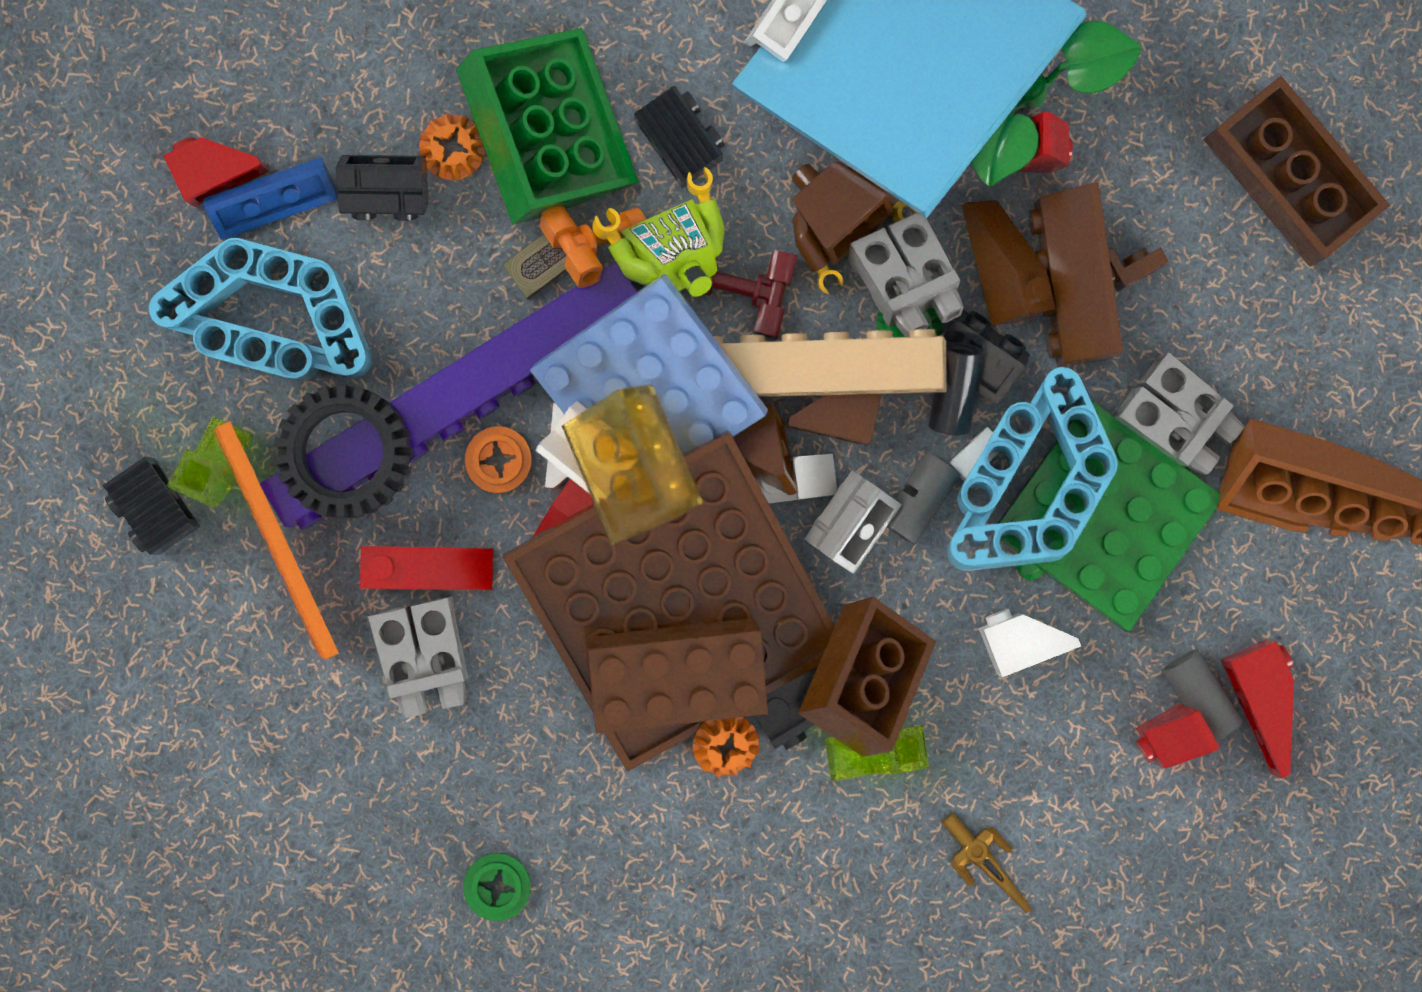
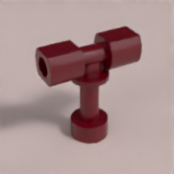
M773 250L767 275L759 273L757 281L716 272L715 275L710 277L712 285L705 295L711 296L712 290L715 288L753 297L751 306L759 307L753 333L778 338L785 310L781 308L786 285H791L798 256Z

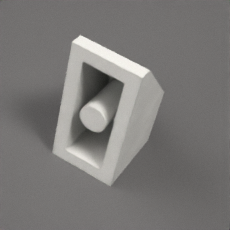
M1009 609L986 617L988 625L979 628L995 672L1001 677L1081 647L1078 638L1019 613L1011 615Z

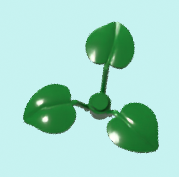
M1087 21L1081 23L1062 46L1066 62L1058 64L1046 77L1042 73L1039 75L971 161L973 168L984 184L992 187L1005 177L1021 170L1031 161L1037 151L1039 136L1036 126L1029 117L1021 114L1014 115L1016 111L1024 110L1025 108L1033 109L1042 105L1047 97V87L1052 86L1054 80L1065 70H1068V83L1076 92L1094 94L1107 90L1119 82L1133 68L1141 53L1139 43L1106 22Z

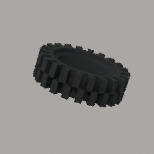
M336 384V387L324 386L318 388V392L314 394L307 393L302 396L303 401L300 404H293L289 408L288 412L291 414L287 420H281L278 427L282 429L280 438L275 437L274 446L278 447V455L274 456L275 465L279 466L281 470L278 476L281 483H285L288 486L289 490L287 492L290 496L298 499L301 502L300 505L308 510H313L319 515L335 518H358L362 515L379 511L378 508L383 505L387 506L394 500L392 498L394 494L400 492L404 487L403 481L405 476H409L412 468L409 466L410 458H413V448H410L409 442L412 438L410 431L404 425L405 420L401 414L397 413L394 406L387 400L357 386L352 387L346 384ZM343 412L356 413L370 421L379 433L383 450L381 465L375 476L366 485L353 491L336 492L319 483L310 472L306 460L308 438L313 429L325 418Z

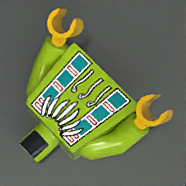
M704 167L703 170L707 181L703 186H697L693 183L690 172L687 176V189L693 196L698 197L699 204H695L692 199L622 230V238L617 231L620 224V216L617 211L612 208L607 209V219L613 226L610 228L604 227L598 217L595 216L592 227L593 232L600 239H608L611 245L607 248L626 278L647 286L663 274H666L678 291L686 288L690 295L696 297L705 294L712 285L710 277L717 272L715 258L723 250L725 227L716 199L711 200L709 192L712 187L713 178L708 168Z

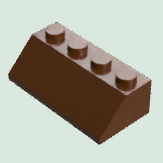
M1099 182L1040 197L1034 203V209L1029 210V227L1032 235L1038 234L1040 251H1035V254L1046 268L1056 308L1043 314L1044 317H1050L1052 333L1046 335L1049 357L1056 358L1057 367L1105 361L1123 353Z

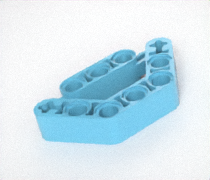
M229 238L157 292L149 304V314L156 324L175 332L193 336L196 349L201 354L215 360L298 382L311 380L318 370L356 379L367 374L371 368V352L342 279L334 268L322 260L240 238ZM240 250H246L248 254L247 263L244 267L233 270L231 266L233 255ZM279 261H287L289 266L287 275L281 280H273L271 276L273 265ZM318 272H327L329 282L326 288L322 291H313L311 287L313 276ZM212 275L215 283L213 290L207 295H200L198 288L200 281L204 277ZM246 283L303 297L323 348L204 316ZM187 296H189L192 300L196 301V303L193 305L189 302H186L189 300ZM170 303L178 305L175 309L178 316L175 319L168 317L171 313L168 308ZM334 310H342L345 317L343 325L337 330H329L326 325L327 316ZM223 330L225 343L220 349L213 351L209 345V338L215 331ZM262 340L266 346V353L261 360L253 362L249 356V349L254 342ZM345 340L349 350L359 354L354 359L355 366L353 368L344 363L342 364L341 361L347 358L345 348L342 344L338 342L333 343V341ZM303 351L307 358L306 365L301 371L293 373L289 367V360L294 353Z
M1065 367L1055 368L1048 373L1031 404L1026 402L1015 403L1003 415L957 497L958 506L965 517L947 547L949 562L955 568L963 571L1053 562L1065 556L1076 543L1115 475L1118 462L1083 382L1072 369ZM1056 383L1059 388H1068L1069 391L1065 397L1061 393L1053 394L1051 391ZM1067 405L1068 411H1066L1064 414H1061L1062 410ZM1015 416L1024 417L1029 421L1031 431L1026 434L1016 433L1010 426V418ZM1047 418L1070 471L1042 519L985 525ZM1079 420L1083 422L1087 427V436L1078 438L1071 435L1067 427L1068 421ZM993 452L1004 453L1010 460V468L1006 470L993 468L989 462V454ZM1088 458L1100 460L1105 468L1104 476L1096 477L1089 474L1085 468V460ZM977 487L985 490L989 496V504L984 507L974 506L967 497V491ZM1065 495H1078L1084 502L1083 512L1072 513L1066 509L1064 505ZM1055 530L1059 532L1063 538L1062 549H1049L1043 542L1044 531ZM1007 534L1017 537L1021 544L1020 553L1016 555L1005 553L1000 547V537ZM986 536L991 537L989 549L977 550L971 559H967L965 552H958L957 550L961 547L964 540H969L971 547L984 546L987 542ZM989 551H990V554H991V557H992V558H988V552H989Z

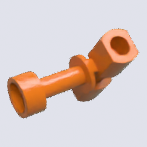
M554 206L543 211L539 227L553 248H562L565 252L564 266L577 287L585 288L599 282L603 266L596 257L597 247L609 243L608 239L598 238L586 224L577 227L564 206ZM633 208L619 213L620 224L617 231L622 238V230L646 220L643 212L639 208Z

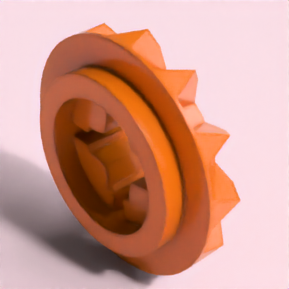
M446 113L442 117L431 119L426 129L420 133L421 139L418 150L420 156H426L427 169L441 179L452 181L464 179L472 175L483 162L485 149L476 124L465 115L460 116ZM458 130V143L468 153L453 151L446 160V150L436 140L450 141Z
M501 426L490 427L476 434L468 444L465 452V467L470 479L481 489L492 493H506L519 487L526 479L531 469L532 454L526 440L516 431ZM494 442H497L502 454L516 455V459H512L504 464L502 478H500V474L495 466L481 465V461H486L487 458L493 457Z
M744 717L705 721L698 728L694 736L693 754L704 772L713 773L718 778L722 775L730 774L737 777L740 770L745 767L751 768L752 760L756 754H759V736L752 723ZM731 733L732 742L736 750H729L724 759H722L721 751L717 745H725Z

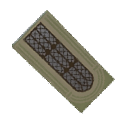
M544 234L502 264L527 299L567 271L564 266L565 252L562 248H553Z

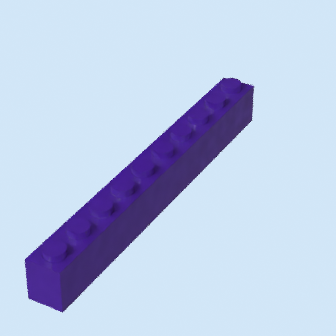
M614 262L604 268L599 282L585 288L575 286L389 402L394 406L397 413L401 414L405 420L404 425L406 429L410 431L412 439L409 442L410 448H413V458H410L409 463L425 455L429 451L426 444L439 436L443 441H446L463 431L465 428L462 422L475 414L481 419L500 407L497 400L512 392L514 397H517L531 389L536 383L532 379L534 375L530 369L536 362L636 294L637 291L630 280L624 276L618 264ZM363 418L307 453V464L315 479L326 488L336 492L353 491L365 482L370 481L377 473L383 456L382 441L372 423ZM281 470L259 483L284 527L293 528L298 525L300 530H303L322 518V515L317 514L313 510L306 509L300 505L301 502L298 499L290 496L287 492L289 490L288 486L285 483H281L278 476Z

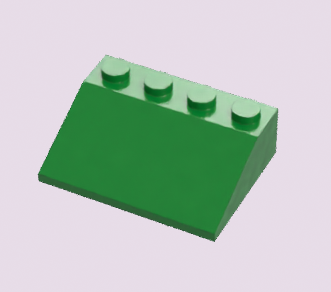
M582 28L475 49L456 68L512 225L541 218V213L548 208L561 205L568 209L639 182Z

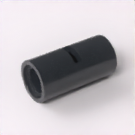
M946 342L947 392L933 393L929 427L932 430L947 435H965L970 432L983 350L980 347L964 342Z

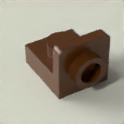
M1161 247L1150 254L1146 248H1142L1123 260L1126 265L1124 268L1113 248H1108L1113 285L1117 292L1157 271L1169 262Z

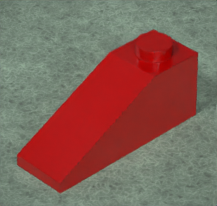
M361 546L360 589L493 590L494 548Z
M1265 639L1220 660L1271 774L1283 779L1290 775L1294 679L1289 669L1293 668V662L1283 645H1278L1277 641Z

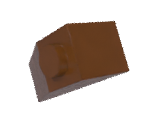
M998 200L967 202L963 204L962 208L991 326L1022 322L1055 310L1046 268Z

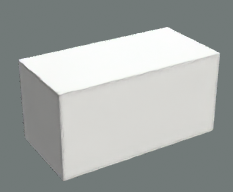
M988 427L984 428L948 463V465L961 474L960 478L964 482L993 434ZM993 452V453L989 454V456H988L989 462H990L999 452Z

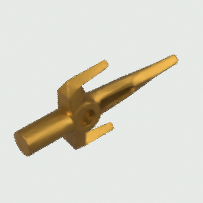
M954 812L947 815L941 821V824L962 846L953 855L951 865L967 885L973 886L975 881L964 865L973 863L990 877L1024 912H1030L1031 906L1008 878L989 850L991 842L994 841L1004 851L1010 853L1012 847L994 827L984 828L974 836ZM988 859L1001 875L1002 880H999L983 861Z

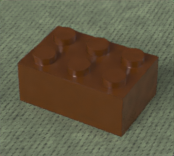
M874 596L844 605L798 714L862 757L892 752L936 641Z

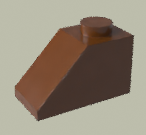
M824 395L790 416L786 427L868 446L871 443L882 395Z
M771 402L765 404L768 409L766 416L733 436V439L755 478L788 495L798 493L786 426Z

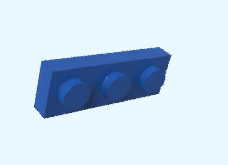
M320 157L203 198L204 209L220 239L223 240L337 200L338 192L323 158Z

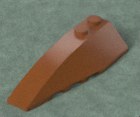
M1252 418L1232 445L1219 489L1220 498L1217 510L1294 532L1307 533L1309 525L1330 528V535L1347 537L1349 531L1371 533L1372 540L1389 541L1390 538L1398 536L1410 537L1413 544L1422 545L1421 479L1368 455L1330 441Z

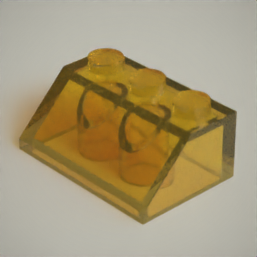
M652 384L618 389L561 426L611 544L621 542L672 521L703 503Z

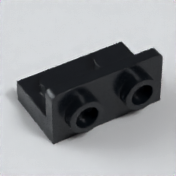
M963 310L962 314L954 319L943 335V338L946 342L969 343L983 350L977 392L998 405L1026 367L1030 354L1025 351V345L1016 337L1009 334L1003 336L990 327L991 323L983 315L975 311L968 313Z
M817 667L767 694L768 714L755 715L775 749L783 745L787 750L807 738L804 731L814 725L798 714Z

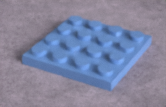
M666 274L660 276L546 355L530 369L534 377L564 414L572 404L578 401L643 453L635 467L620 485L622 488L713 439L724 431L728 430L732 437L766 416L768 411L767 407Z

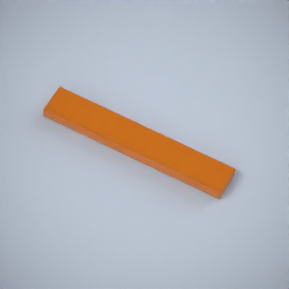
M229 421L214 428L213 433L318 656L326 660L339 654L231 422Z

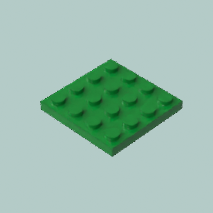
M1091 400L1118 462L1117 471L1073 548L1060 560L1036 563L1035 565L1120 629L1130 632L1217 508L1220 493L1113 418L1112 414ZM1071 420L1067 425L1071 435L1078 438L1087 436V427L1083 422ZM1057 440L997 524L1043 518L1070 471ZM1096 458L1085 460V468L1089 474L1096 477L1104 476L1105 468L1100 460ZM1065 495L1064 505L1066 509L1072 513L1083 512L1084 502L1078 495ZM1055 530L1044 531V544L1051 550L1062 549L1063 538L1059 532ZM1008 534L1000 537V541L1018 554L1020 553L1021 544L1017 537Z

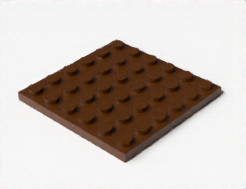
M728 430L612 493L604 502L598 501L503 553L504 561L592 712L585 637L754 618L762 634L767 695L816 668L835 628L833 621ZM705 721L607 732L605 735L628 772L695 735L698 728Z

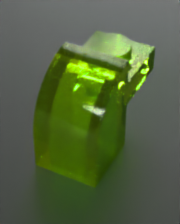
M212 417L195 452L186 448L167 485L171 490L209 508L217 507L229 493L235 482V477L213 433L214 428L226 422L216 417ZM233 426L246 453L254 436Z
M903 725L892 752L865 757L860 756L834 737L825 738L830 779L834 781L871 774L895 775L929 768L923 725Z

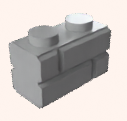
M851 471L845 481L838 487L836 494L820 517L814 521L811 530L804 540L854 574L902 504L871 482Z

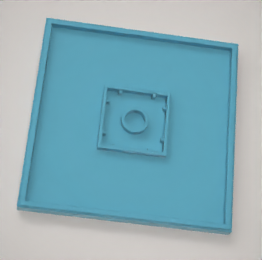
M827 0L785 62H782L763 47H760L732 82V86L741 95L927 218L1086 17V12L1083 7L1071 0Z

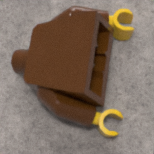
M839 162L831 163L820 174L810 164H804L798 168L792 178V182L801 190L792 200L797 210L792 219L796 247L812 272L817 271L819 275L817 285L826 294H829V292L824 287L823 280L829 274L835 275L840 286H843L842 275L835 270L829 269L827 265L829 260L836 266L849 254L850 243L872 234L891 216L895 223L903 220V207L910 208L914 214L918 213L851 167L847 168Z

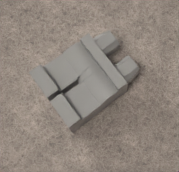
M920 213L913 214L889 225L888 232L883 228L850 243L847 261L854 273H859L866 284L876 306L883 314V319L888 328L896 325L905 337H909L910 330L928 329L929 324L922 312L932 307L942 323H947L962 314L964 307L957 292L961 280L955 270L952 269L927 218Z
M1169 352L1157 356L1137 382L1138 388L1131 390L1113 414V418L1180 466H1187L1202 475L1209 474L1220 459L1219 455L1205 445L1212 434L1225 444H1231L1244 429V425L1230 412L1234 405L1225 398H1222L1214 389Z
M453 596L368 616L383 674L388 685L389 698L396 697L404 718L421 715L428 711L423 693L425 690L438 689L442 709L460 706L466 702L464 681L468 678L455 617Z

